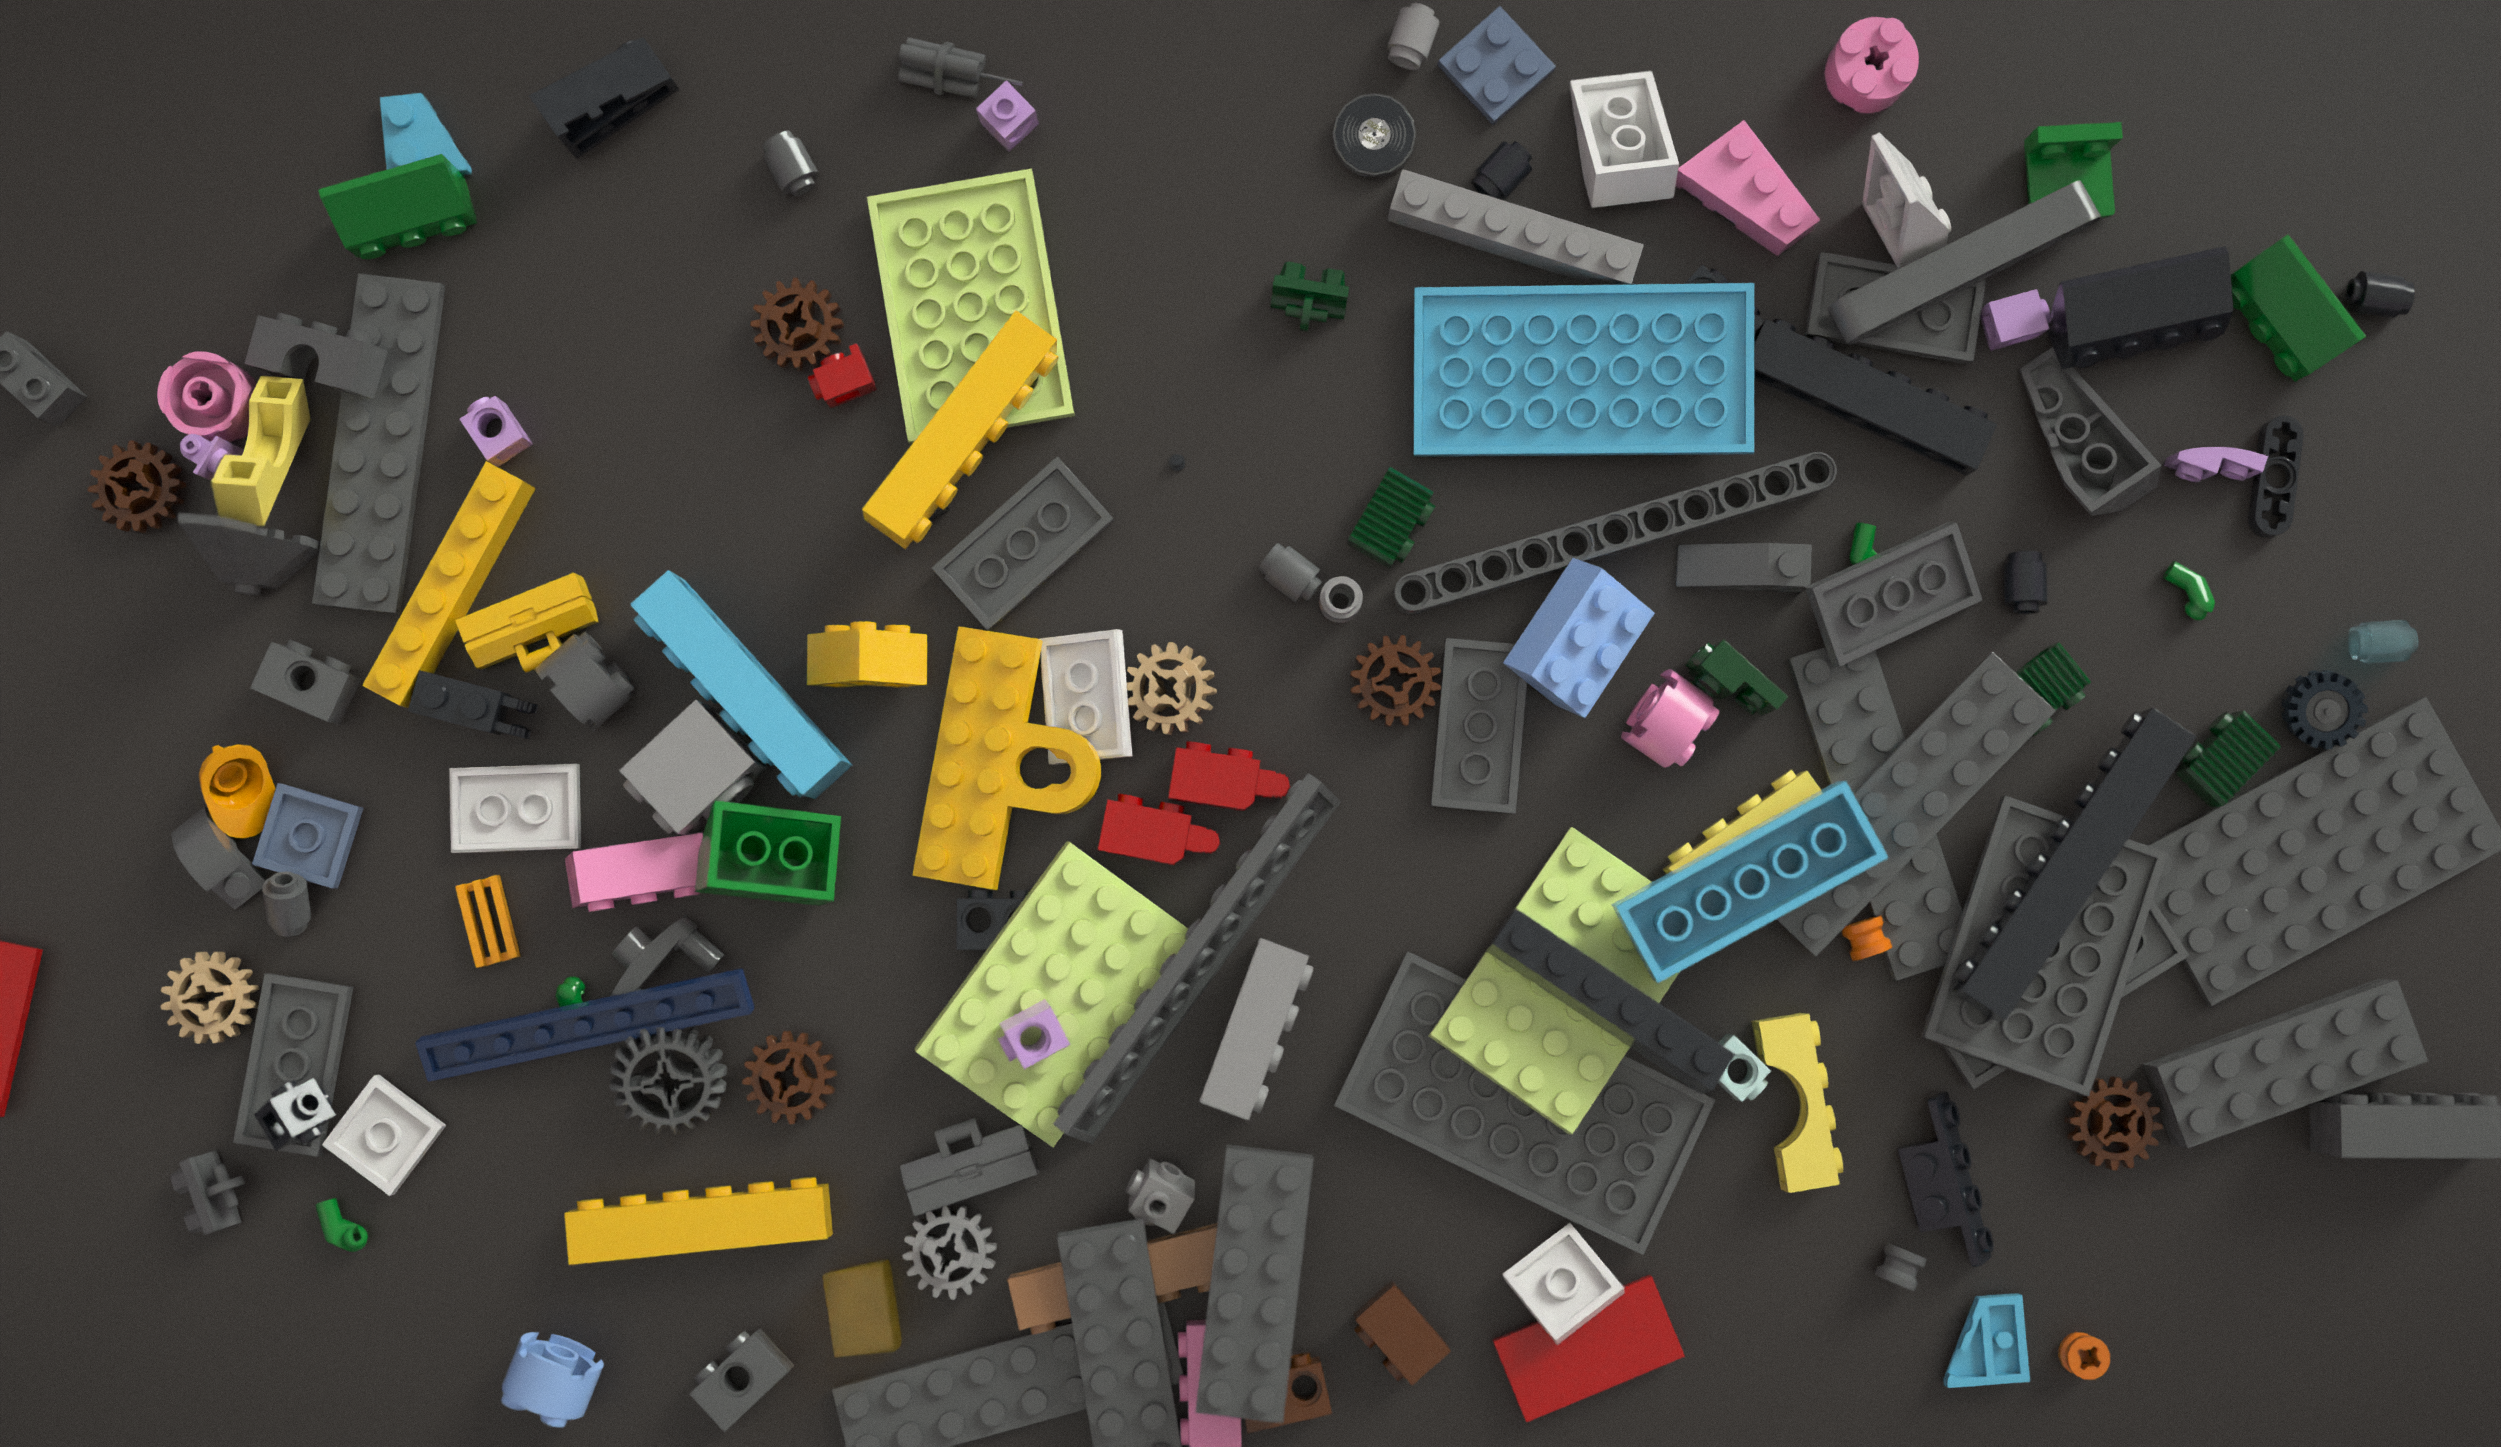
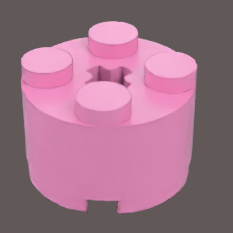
M1870 17L1855 22L1841 35L1827 60L1825 80L1830 93L1839 103L1842 104L1843 102L1847 106L1854 108L1853 111L1860 113H1875L1890 107L1916 76L1919 63L1916 43L1911 34L1905 29L1904 24L1898 19ZM1865 61H1869L1871 64L1866 65Z
M200 351L182 356L183 359L178 361L173 367L169 366L164 371L158 385V405L171 425L187 435L197 434L212 442L215 436L228 442L247 436L249 429V400L257 384L255 379L245 370L217 354ZM212 397L211 400L207 401L205 404L206 398Z
M1668 669L1660 675L1666 681L1659 688L1651 684L1629 715L1626 724L1632 727L1631 732L1622 731L1621 735L1624 741L1664 768L1669 767L1674 762L1679 766H1683L1696 748L1692 742L1700 730H1708L1719 714V710L1713 706L1714 700L1711 696L1672 669Z

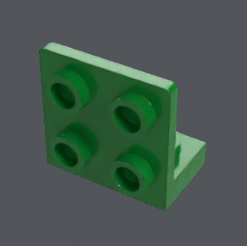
M2122 122L2037 126L2024 140L2029 204L2080 180L2098 209L2101 218H2109L2114 215L2115 205L2110 150L2123 139Z

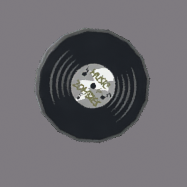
M1376 93L1358 96L1347 103L1336 117L1333 131L1335 153L1344 167L1358 176L1367 178L1368 176H1379V178L1390 176L1401 169L1412 155L1416 137L1413 118L1405 106L1391 96Z

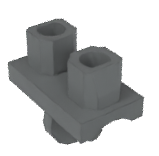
M217 1150L179 1162L181 1168L172 1173L170 1179L174 1191L180 1195L189 1192L194 1204V1208L185 1211L184 1216L189 1232L203 1231L204 1235L242 1222L236 1206L239 1203L234 1188L246 1183L243 1176L230 1179L225 1164L222 1165Z

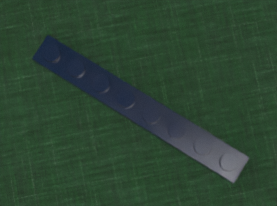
M742 968L421 1036L415 1044L427 1081L430 1082L625 1041L629 1036L639 1038L640 1030L644 1028L647 1029L650 1035L657 1034V1027H663L665 1032L676 1028L682 1029L749 1015L754 1010V1004Z

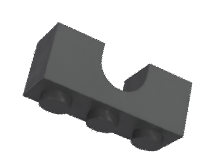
M277 312L276 319L258 315L244 364L268 373L287 378L303 379L304 381L309 364L318 356L319 367L315 382L342 392L370 399L375 398L388 351L372 345V336L352 330H347L346 337L336 335L338 328L312 321L311 328L301 326L302 319Z

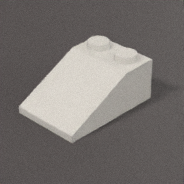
M1652 71L1571 80L1570 92L1582 173L1591 208L1673 198L1679 162Z
M1881 133L1873 135L1871 138L1862 205L1899 269L1946 246L1948 234L1951 232V224L1946 212L1943 209L1938 210L1934 204L1932 190L1927 179L1924 176L1919 177L1912 163Z

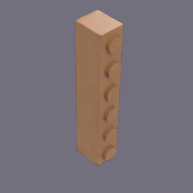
M1217 1223L1147 1240L1157 1303L1180 1298V1290L1197 1286L1199 1293L1210 1291ZM1061 1262L1014 1273L1007 1279L1019 1330L1030 1328L1031 1334L1043 1333L1055 1329V1321L1071 1318Z

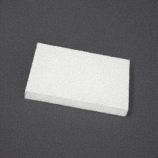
M1115 629L1041 638L1040 640L1043 643L1040 660L1046 726L1063 728L1082 735L1093 745L1100 760L1132 757L1122 630ZM1048 750L1050 765L1067 764L1065 760L1056 758Z
M579 764L449 768L451 853L581 849Z

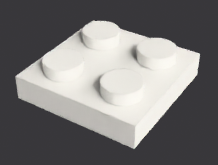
M374 1075L322 1145L391 1196L398 1191L446 1127V1124L382 1076Z
M1568 1223L1502 1274L1507 1284L1556 1345L1625 1293L1624 1287L1571 1223Z

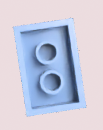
M1572 558L1503 664L1556 706L1586 718L1654 615V612L1604 569Z

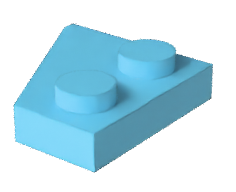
M422 93L380 97L387 169L442 154L463 175L472 174L470 165L463 158L454 144V140Z
M2011 1293L1975 1296L1944 1375V1386L1956 1388L2030 1382L2022 1295Z

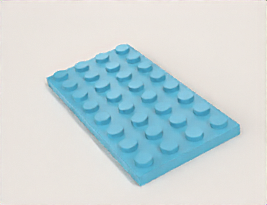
M1754 283L1415 287V457L1754 454Z

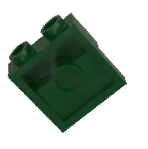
M1724 639L1714 646L1709 642L1703 647L1701 646L1685 663V666L1690 669L1688 673L1695 678L1692 682L1693 685L1709 696H1715L1718 700L1735 692L1738 694L1734 698L1735 701L1751 715L1758 712L1763 716L1773 712L1788 698L1784 692Z

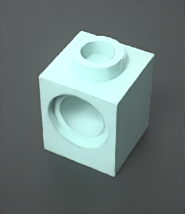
M1726 1034L1718 1043L1735 1053L1732 1061L1741 1058L1746 1063L1747 1074L1743 1080L1733 1082L1728 1076L1727 1067L1718 1084L1735 1100L1743 1102L1746 1097L1749 1100H1753L1767 1086L1768 1081L1764 1078L1771 1070L1734 1035Z

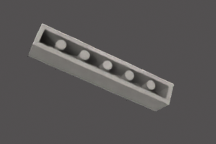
M1402 169L1387 221L1590 285H1631L1644 246L1628 239Z

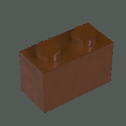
M1390 1281L1354 1313V1318L1359 1324L1354 1328V1331L1370 1349L1376 1344L1387 1356L1382 1363L1398 1382L1405 1377L1411 1385H1414L1451 1352L1447 1343L1393 1281Z

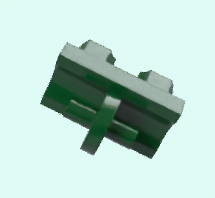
M1289 261L1284 263L1280 275L1274 276L1270 308L1286 310L1285 316L1301 318L1300 331L1308 332L1310 320L1325 323L1327 317L1344 320L1349 287L1345 286V274L1342 270L1330 268L1323 270L1321 282L1304 279L1306 267L1301 263Z

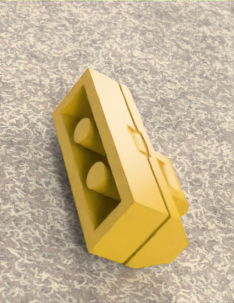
M571 573L455 620L462 640L466 643V650L477 669L482 670L518 656L525 673L534 670L562 645L561 637L599 623L593 601H591L592 598L585 580L576 573ZM544 638L548 639L550 645L531 653L528 652L527 645Z

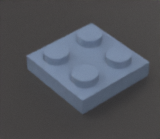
M1501 6L1438 61V66L1492 125L1498 122L1552 74L1556 67Z
M278 783L252 865L276 872H292L301 875L306 881L338 889L364 808Z

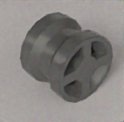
M1886 1242L1884 1248L1885 1260L1882 1265L1877 1266L1874 1275L1915 1291L1918 1285L1916 1275L1919 1269L1925 1267L1927 1259Z

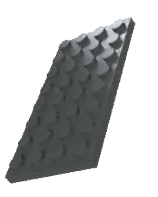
M2427 697L2419 698L2357 731L2359 735L2355 739L2351 737L2346 739L2348 744L2342 747L2336 744L2333 745V749H2323L2228 800L2224 806L2215 807L2146 844L2168 853L2153 900L2190 955L2182 960L2207 1006H2213L2501 851V828Z
M1406 951L1333 1105L1644 1255L1716 1100L1705 1094L1701 1095L1694 1089L1624 1056L1574 1133L1569 1135L1429 1037V1034L1466 979Z

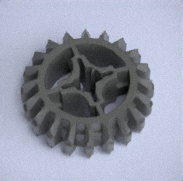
M697 1025L690 1028L688 1034L678 1028L665 1032L663 1027H657V1034L650 1035L646 1028L641 1029V1038L629 1036L625 1041L628 1048L618 1047L615 1053L618 1061L611 1063L610 1073L616 1077L611 1079L609 1088L611 1091L619 1092L615 1096L614 1103L616 1106L628 1105L624 1112L626 1120L632 1119L636 1115L640 1116L638 1122L640 1130L644 1129L648 1122L655 1124L654 1133L656 1135L661 1134L664 1125H670L672 1134L676 1135L680 1131V1123H684L692 1131L696 1128V1117L707 1121L711 1116L709 1107L718 1108L721 1104V1098L718 1094L725 1092L727 1082L721 1079L727 1074V1066L718 1063L722 1059L723 1053L721 1049L709 1050L713 1043L711 1036L697 1040L699 1033ZM658 1050V1059L654 1066L644 1068L643 1072L633 1073L634 1067L644 1056ZM674 1050L687 1054L694 1061L684 1062L679 1060L675 1056ZM665 1063L667 1072H670L671 1078L675 1079L672 1092L670 1090V1083L667 1082L665 1076H662ZM704 1082L700 1091L693 1098L679 1104V1094L683 1089L693 1087L694 1083ZM653 1093L662 1100L663 1104L651 1101L643 1094Z

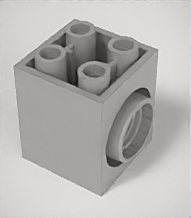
M695 700L619 771L627 778L623 783L626 790L640 803L644 800L649 805H652L656 810L652 817L667 833L670 834L673 831L676 835H689L698 833L706 826L713 801L740 803L753 788L754 780L768 766L751 751L748 745L712 706Z

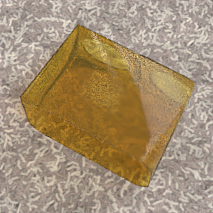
M889 1259L833 1269L823 1275L834 1357L895 1352L901 1346V1330Z

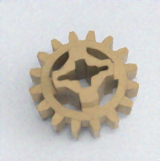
M1168 642L1166 652H1163L1158 645H1152V656L1150 658L1139 653L1137 658L1141 666L1138 669L1135 667H1128L1127 669L1134 676L1133 682L1127 683V690L1133 692V696L1128 698V706L1139 708L1133 716L1136 721L1141 722L1149 718L1146 728L1151 731H1155L1162 724L1163 734L1171 735L1174 725H1177L1181 732L1186 733L1188 732L1187 721L1192 720L1197 724H1201L1203 720L1199 715V711L1201 709L1211 711L1213 708L1205 700L1207 695L1217 694V689L1207 686L1206 682L1215 676L1214 672L1211 670L1202 671L1201 668L1207 660L1201 655L1191 660L1193 649L1185 646L1179 654L1177 644L1173 642ZM1168 661L1184 663L1181 666L1178 665L1174 670H1165L1159 665ZM1148 677L1149 693L1144 696V684ZM1160 677L1176 683L1173 688L1176 691L1175 695L1180 701L1165 694L1167 690ZM1196 681V694L1194 700L1190 698L1191 684ZM1166 707H1174L1180 712V714L1170 717L1160 716L1157 713L1159 711L1162 712Z
M197 952L195 961L191 958L180 960L182 972L177 970L168 972L167 975L174 983L173 986L161 988V992L170 995V1001L162 1004L161 1010L173 1011L174 1015L170 1017L167 1024L169 1026L181 1024L180 1037H190L195 1033V1043H207L209 1037L212 1043H221L225 1041V1034L229 1037H236L241 1034L238 1023L243 1025L251 1024L253 1020L246 1012L247 1009L258 1008L259 1003L250 1000V994L258 991L259 986L247 984L246 980L250 978L253 972L251 969L238 970L241 963L240 958L231 957L225 962V952H213L211 958L208 952ZM221 972L231 980L232 985L222 980ZM190 980H192V984L186 991L187 985L189 984ZM211 992L224 993L223 996L215 997V1000H211L209 1003L197 1002V999L205 998V995H209ZM235 1002V1005H234V1008H233L231 1014L228 1015L229 1009L231 1008V1006H232L233 1003ZM188 1010L198 1015L199 1022L189 1014Z

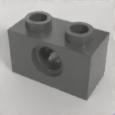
M8 331L0 337V384L38 419L59 427L87 396L27 340Z
M290 639L286 646L271 642L250 688L326 722L341 725L361 681V678L349 674L351 665L327 656L325 662L310 657L313 651L312 648ZM312 669L315 673V682L310 689L304 690L301 686V677L305 671Z
M761 1328L751 1336L744 1330L725 1348L731 1355L721 1365L718 1366L712 1361L694 1377L699 1385L690 1395L724 1432L795 1366ZM740 1366L748 1372L750 1378L748 1386L739 1387L731 1381V1367Z

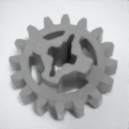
M949 1204L942 1208V1215L940 1216L934 1210L926 1212L928 1223L919 1219L913 1222L912 1225L918 1234H908L905 1236L904 1241L912 1245L913 1250L905 1252L903 1259L913 1260L914 1266H912L907 1274L908 1276L919 1274L922 1277L918 1284L920 1290L930 1284L934 1286L933 1297L937 1298L943 1289H947L952 1300L956 1299L958 1288L961 1287L968 1295L974 1292L973 1280L981 1284L985 1283L988 1278L982 1271V1268L992 1269L995 1266L996 1262L988 1258L987 1253L995 1251L997 1244L986 1242L985 1238L993 1230L991 1227L980 1229L978 1226L982 1218L980 1213L969 1219L966 1217L967 1206L963 1205L957 1214H952ZM950 1223L947 1233L939 1237L927 1235L935 1226ZM966 1229L974 1236L978 1251L968 1244L964 1236ZM954 1234H956L954 1243H956L955 1251L961 1253V1255L955 1256L944 1269L946 1263L945 1252L939 1249L940 1247H945L954 1237ZM922 1254L930 1256L935 1266L934 1274L925 1265ZM961 1266L974 1268L966 1276L950 1280L953 1270Z

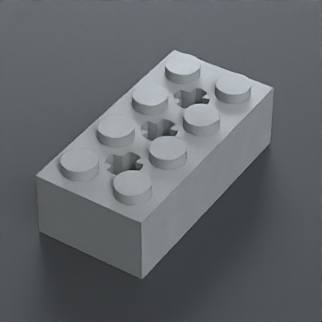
M1262 938L1259 939L1202 1092L1201 1103L1249 1120L1252 1111L1260 1114L1269 1090L1267 1086L1262 1085L1267 1070L1275 1073L1284 1050L1282 1046L1277 1045L1282 1029L1288 1032L1291 1031L1299 1009L1297 1006L1292 1005V1001L1297 989L1306 990L1314 967L1307 965L1309 956Z

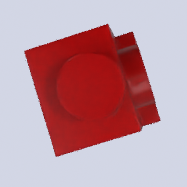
M857 343L849 346L851 355L846 357L844 353L831 355L820 362L821 367L813 369V375L808 376V381L816 399L824 398L830 408L877 390L864 355Z

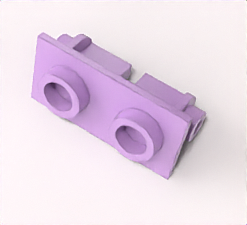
M189 434L180 443L182 455L198 464L193 473L211 481L224 455L242 456L244 452L243 448L218 436H215L212 442L197 434Z

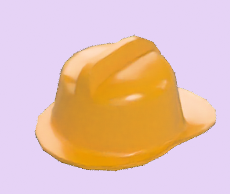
M239 744L224 748L219 745L213 746L212 753L202 762L199 770V783L210 816L215 825L230 837L243 839L256 836L263 831L276 790L267 763L262 754L251 746Z

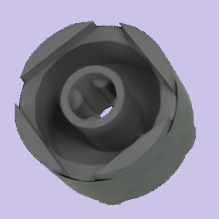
M585 631L580 636L573 634L538 665L535 671L541 680L548 677L555 684L550 689L554 696L582 724L588 721L590 730L595 731L633 697L631 692L635 688L630 683L631 678L615 661L610 666L604 661L605 657L601 653L602 648Z

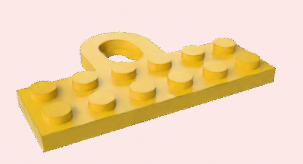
M958 626L913 876L997 890L1012 807L1051 814H1067L1082 808L1096 793L1101 779V763L1093 745L1085 737L1073 731L1028 723L1042 640ZM1035 748H1045L1050 750L1056 758L1065 760L1071 768V774L1069 779L1062 784H1051L1043 789H1034L1023 781L1020 774V764L1023 757L1029 751Z

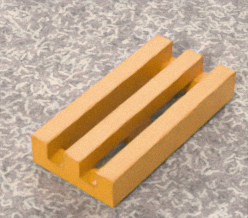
M500 875L455 886L475 967L482 968L521 957ZM491 887L507 952L500 953L484 888ZM473 891L490 952L488 957L485 954L470 892Z

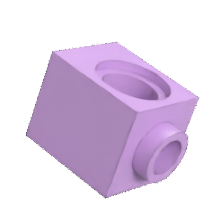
M1007 80L976 108L980 123L1008 152L1039 124L1035 109Z
M2035 289L1989 302L1982 308L1980 319L1990 351L2038 338L2049 330L2048 323H2050L2051 316L2047 302L2044 299H2040L2038 290Z
M496 396L490 399L489 397H483L475 401L467 408L468 414L460 418V421L486 460L497 467L532 445V442L506 403ZM494 419H501V432L495 437L487 438L486 427L488 423Z
M1045 999L999 1023L1005 1034L998 1038L1000 1045L1008 1060L1012 1061L1017 1058L1023 1069L1070 1045L1051 1006ZM1038 1027L1041 1029V1036L1036 1043L1032 1045L1020 1043V1036L1026 1028Z

